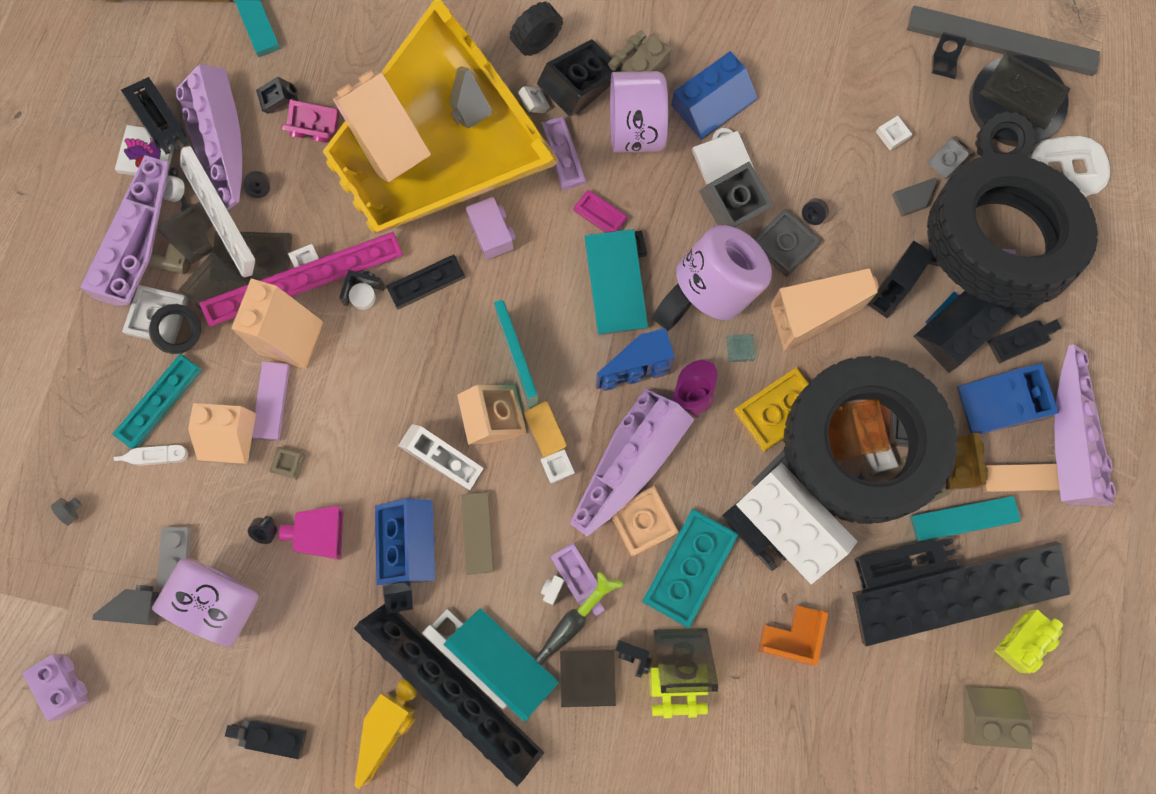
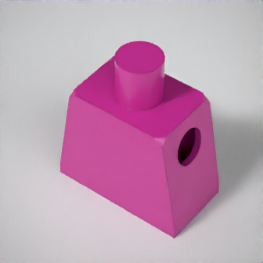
M339 506L297 512L294 525H280L279 539L280 541H293V551L341 560L344 510Z

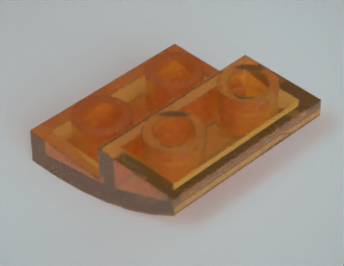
M879 399L837 407L831 417L828 428L831 451L836 461L890 450Z

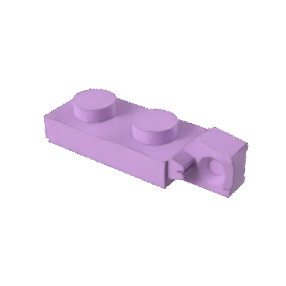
M574 543L550 556L577 603L582 605L596 589L597 581ZM600 602L591 610L595 617L605 612Z

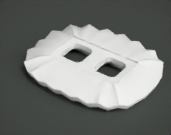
M1065 136L1046 139L1036 143L1033 146L1032 153L1028 155V157L1047 165L1048 163L1059 162L1063 175L1072 181L1085 197L1091 194H1098L1106 187L1110 178L1108 157L1102 145L1092 138ZM1083 160L1087 172L1075 173L1072 161Z

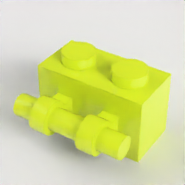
M1026 610L994 651L1019 673H1035L1043 665L1044 661L1042 659L1047 652L1053 651L1059 645L1060 640L1058 638L1063 633L1061 628L1064 625L1055 618L1050 621L1039 610Z
M707 666L650 667V696H662V704L651 706L652 716H663V719H671L675 715H688V718H697V715L708 714L707 703H696V695H708ZM671 696H686L687 704H671Z

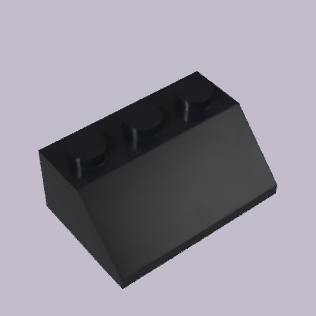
M964 291L913 337L950 373L1011 320L1013 316L1003 306L986 302Z

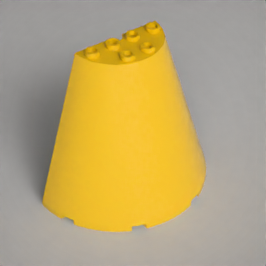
M434 0L382 70L384 77L431 155L392 181L387 182L377 176L346 121L323 150L328 159L326 164L332 172L339 175L341 178L339 183L347 193H353L355 200L352 202L360 213L366 215L368 218L366 224L375 234L377 232H385L553 167L558 163L554 152L539 133L538 128L442 0ZM461 66L470 69L493 111L492 114L471 128H466L461 124L457 125L451 116L453 110L449 105L456 71Z

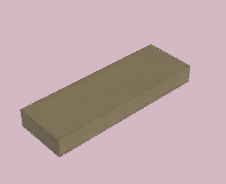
M488 492L461 494L467 575L494 572Z

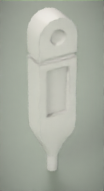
M181 445L134 448L123 456L114 457V461H125L137 466L180 463L188 458V450Z

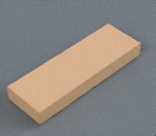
M1057 464L986 465L989 475L987 484L983 485V493L1060 491Z

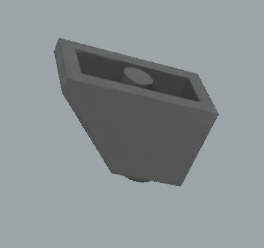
M462 66L457 68L449 102L453 110L451 116L457 125L461 124L466 128H471L492 114L493 111L470 69Z
M136 585V590L125 589L94 613L92 620L157 626L158 614L152 610V606L160 593L153 592L154 586Z

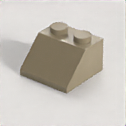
M963 686L964 743L978 746L1032 749V722L1020 690Z

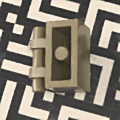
M639 30L636 35H631L627 39V44L621 50H617L613 54V59L608 65L612 70H616L621 66V72H662L669 65L671 48L654 35L642 44L646 34ZM635 51L636 53L629 59L628 56Z

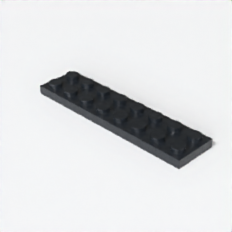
M1054 541L852 592L862 643L867 647L1070 595L1062 544Z
M383 604L360 620L354 627V630L361 635L364 641L368 642L385 661L401 674L403 679L408 681L425 700L429 701L446 720L457 728L465 739L469 740L486 759L490 760L508 780L518 787L545 753L399 612L386 614L385 604Z

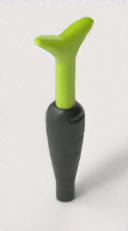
M597 572L598 583L596 589L578 609H571L564 615L542 650L534 658L536 662L543 665L551 655L576 636L585 626V616L604 595L622 587L623 582L616 579H606L603 573Z

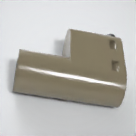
M170 241L166 254L152 253L147 267L186 274L193 255V244L191 242L186 244Z

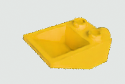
M402 679L396 685V696L390 692L380 694L364 718L355 787L358 789L370 783L399 736L407 733L416 720L413 717L416 709L405 702L414 699L418 691L405 679Z

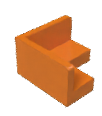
M796 605L790 631L763 625L758 652L810 666H818L828 611H817Z

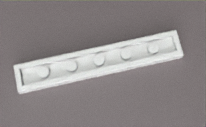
M191 146L183 147L181 150L180 166L241 275L243 277L252 276L255 258Z

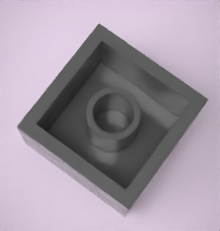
M750 161L699 190L717 225L737 227L774 206Z

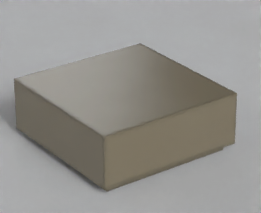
M277 447L269 472L297 480L304 454Z

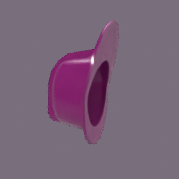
M707 360L693 361L681 370L678 377L673 401L678 403L685 411L691 413L695 418H698L700 413L711 408L714 403V390L718 378V371L715 365Z

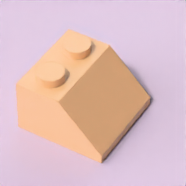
M475 385L457 395L468 445L489 444L527 434L515 385Z
M193 403L188 430L197 460L248 464L256 413L242 406Z

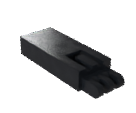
M149 77L121 89L127 103L158 150L162 149L166 155L171 153L167 146L169 144L172 145L174 150L179 149L180 147L176 142L179 139L184 146L189 144L183 127Z
M952 538L938 542L932 539L854 559L863 590L960 564L959 559L948 561L947 558L949 555L957 554L956 549L947 551L944 549V546L953 544ZM925 553L926 555L916 557L917 564L924 562L929 564L911 568L912 562L909 561L908 556Z

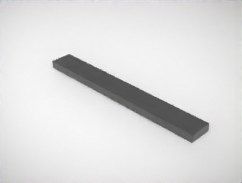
M915 5L911 9L907 26L908 31L940 38L943 32L966 37L964 45L1008 56H1028L1040 60L1049 66L1093 76L1097 71L1100 51Z

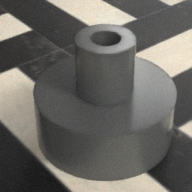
M60 498L51 504V509L65 525H70L78 519V514L75 510L81 507L82 504L77 498H73L69 502Z

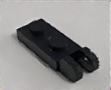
M736 504L721 515L731 529L739 534L738 537L755 557L758 556L769 570L773 571L777 568L773 559L764 552L769 545L779 558L784 561L787 559Z

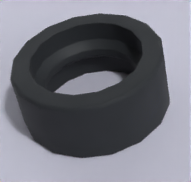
M679 283L662 300L652 317L656 323L666 328L667 331H670L680 321L692 305L681 290Z
M167 304L159 308L152 316L149 325V335L153 344L161 351L169 354H182L192 349L199 340L202 330L200 319L196 313L189 307L181 304ZM177 314L186 318L191 325L190 337L181 344H171L165 341L159 333V325L164 317Z

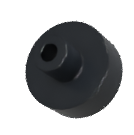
M250 172L244 179V189L249 196L262 198L270 191V180L263 172Z
M819 198L809 200L802 208L803 219L811 225L821 224L829 214L828 205Z
M270 516L255 518L247 530L248 535L258 543H271L277 533V527L273 523L274 519Z

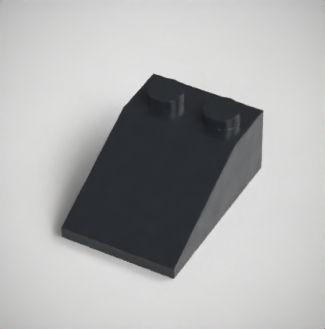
M591 39L547 62L537 81V85L571 117L586 108L609 88L612 72H621L622 68L619 66L616 70H612L608 65L612 58Z

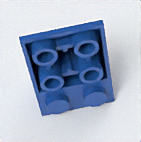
M666 328L640 334L597 372L596 389L602 388L603 391L617 388V384L620 383L635 384L641 382L643 377L652 375L653 378H659L667 375V371H670L675 357Z
M1043 364L1012 370L957 387L971 434L979 433L981 435L1038 422L1059 413Z

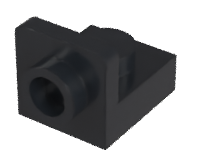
M276 77L256 90L262 112L270 114L286 103L289 104L290 100L299 101L295 85L280 77Z
M410 581L396 582L383 586L386 614L413 610Z
M617 640L614 651L619 652L618 658L634 663L635 658L639 660L634 676L641 678L643 673L648 674L652 663V658L648 657L650 651Z

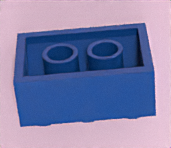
M729 51L677 88L673 93L671 106L695 134L703 140L754 103L758 97L746 67Z
M406 498L375 505L376 585H390L396 582L408 581L410 583L435 581L433 500Z

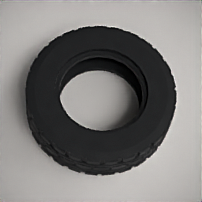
M1016 154L984 155L960 166L950 176L930 209L927 221V235L930 248L937 259V263L946 272L948 277L971 295L977 296V298L986 302L1006 307H1032L1056 298L1090 264L1098 242L1096 218L1084 194L1080 192V189L1065 175L1051 166L1036 159ZM986 204H1002L1023 212L1036 223L1042 232L1045 241V254L1023 257L1010 254L998 248L981 231L976 219V208Z
M860 356L855 359L849 358L839 361L838 364H833L819 373L800 392L791 406V411H789L785 422L786 428L784 429L783 439L785 443L784 453L786 461L789 463V471L834 517L838 516L841 520L852 523L855 521L858 524H878L896 520L927 505L946 485V479L950 478L958 448L956 447L958 442L957 429L954 426L955 421L952 412L949 410L948 403L942 393H939L937 390L938 388L929 379L923 377L922 373L913 367H908L905 363L879 356L871 358V356ZM854 400H869L887 407L900 419L907 433L909 447L906 462L896 477L886 482H867L850 475L838 464L831 452L828 441L829 423L838 406Z

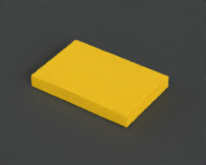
M797 367L733 410L763 452L784 439L785 422L789 411H791V406L800 392L809 384Z

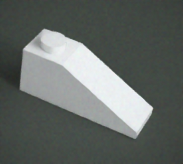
M412 424L398 447L468 490L472 488L483 470V467L418 425Z

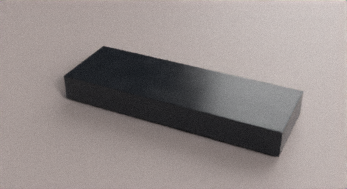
M453 254L387 285L386 288L397 310L465 279V274Z

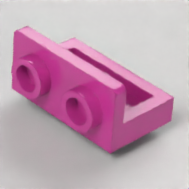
M290 100L287 125L282 124V129L288 130L289 136L304 138V134L313 135L314 141L328 143V139H332L337 133L340 111L335 108Z

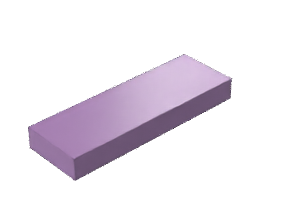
M564 116L541 122L545 140L558 159V163L554 165L562 191L586 184Z
M262 362L253 439L280 441L290 370L289 364Z

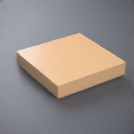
M655 486L635 495L611 517L631 557L679 533Z

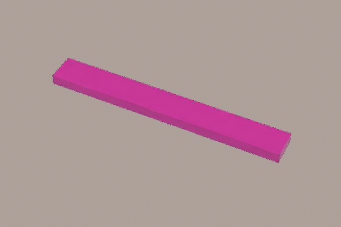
M393 231L259 281L275 285L292 297L346 277L348 270L359 272L403 256ZM248 285L199 302L209 327L237 316Z

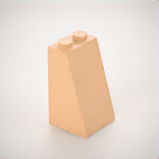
M370 70L359 77V83L354 86L347 84L337 91L338 96L333 98L377 176L390 182L431 154L383 73L377 71L373 73Z
M870 268L780 288L771 303V309L784 352L793 349L862 310L876 295L878 290L877 279L875 276H872Z
M251 279L231 329L258 355L307 369L324 322L279 287Z

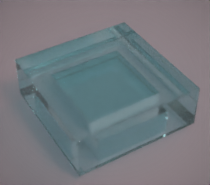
M728 335L726 337L728 362L754 361L753 335Z

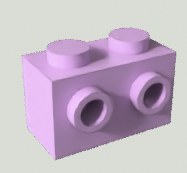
M494 197L465 207L467 217L485 260L513 250L512 241L516 238L511 225L506 227L503 220L506 218V214L502 204L497 205Z
M52 654L22 673L47 722L61 720L89 702L86 696L87 688L82 681L77 679L73 671L75 666L72 660L65 656V654Z

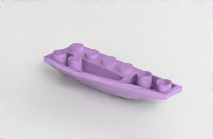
M199 64L176 88V97L180 103L182 120L185 123L187 134L198 159L224 206L229 211L239 202L242 182V143L238 114L226 68Z
M144 156L80 287L93 299L114 306L129 305L151 259L169 169L168 162Z
M1072 344L1068 346L1061 371L1056 400L1059 413L1055 415L1054 424L1055 455L1061 502L1069 505L1111 506L1114 505L1113 497L1116 496L1115 486L1110 480L1109 473L1112 471V462L1110 457L1107 456L1092 382L1087 367L1089 365V358L1084 350Z
M645 389L615 430L570 521V525L588 536L608 521L652 478L694 419L678 403Z

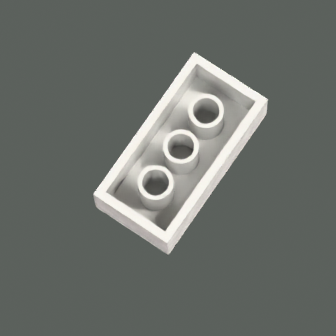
M782 462L736 504L810 584H813L846 557L857 543V540L809 493L805 486Z

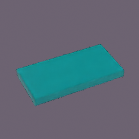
M634 229L584 235L597 335L648 329Z
M501 299L494 302L496 317L528 407L531 409L539 404L538 393L504 300Z
M692 508L646 592L642 603L689 629L739 534Z
M481 608L443 644L524 722L559 683Z

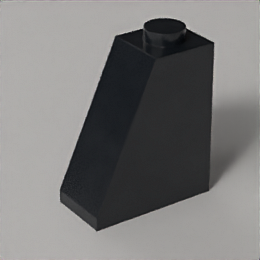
M913 240L880 284L876 295L867 305L885 318H888L913 288L933 258V253Z

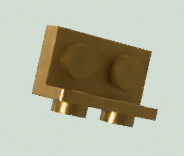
M979 433L957 436L956 461L953 462L954 468L950 478L946 479V489H969L986 485L989 474L988 468L984 465L983 461L984 443L980 439Z

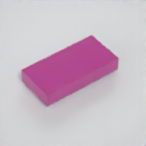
M590 190L584 193L573 208L575 213L605 233L619 231L628 220L627 215Z

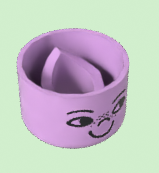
M659 71L612 72L610 85V129L613 153L660 152L664 149L668 132V91L666 78L663 73Z
M717 225L708 229L683 256L677 265L676 275L681 290L695 307L713 318L730 320L736 318L768 287L771 281L772 269L766 253L751 236L729 225Z
M183 558L174 568L152 606V610L166 620L197 636L226 647H233L256 606L259 595L250 586L222 571L195 559Z

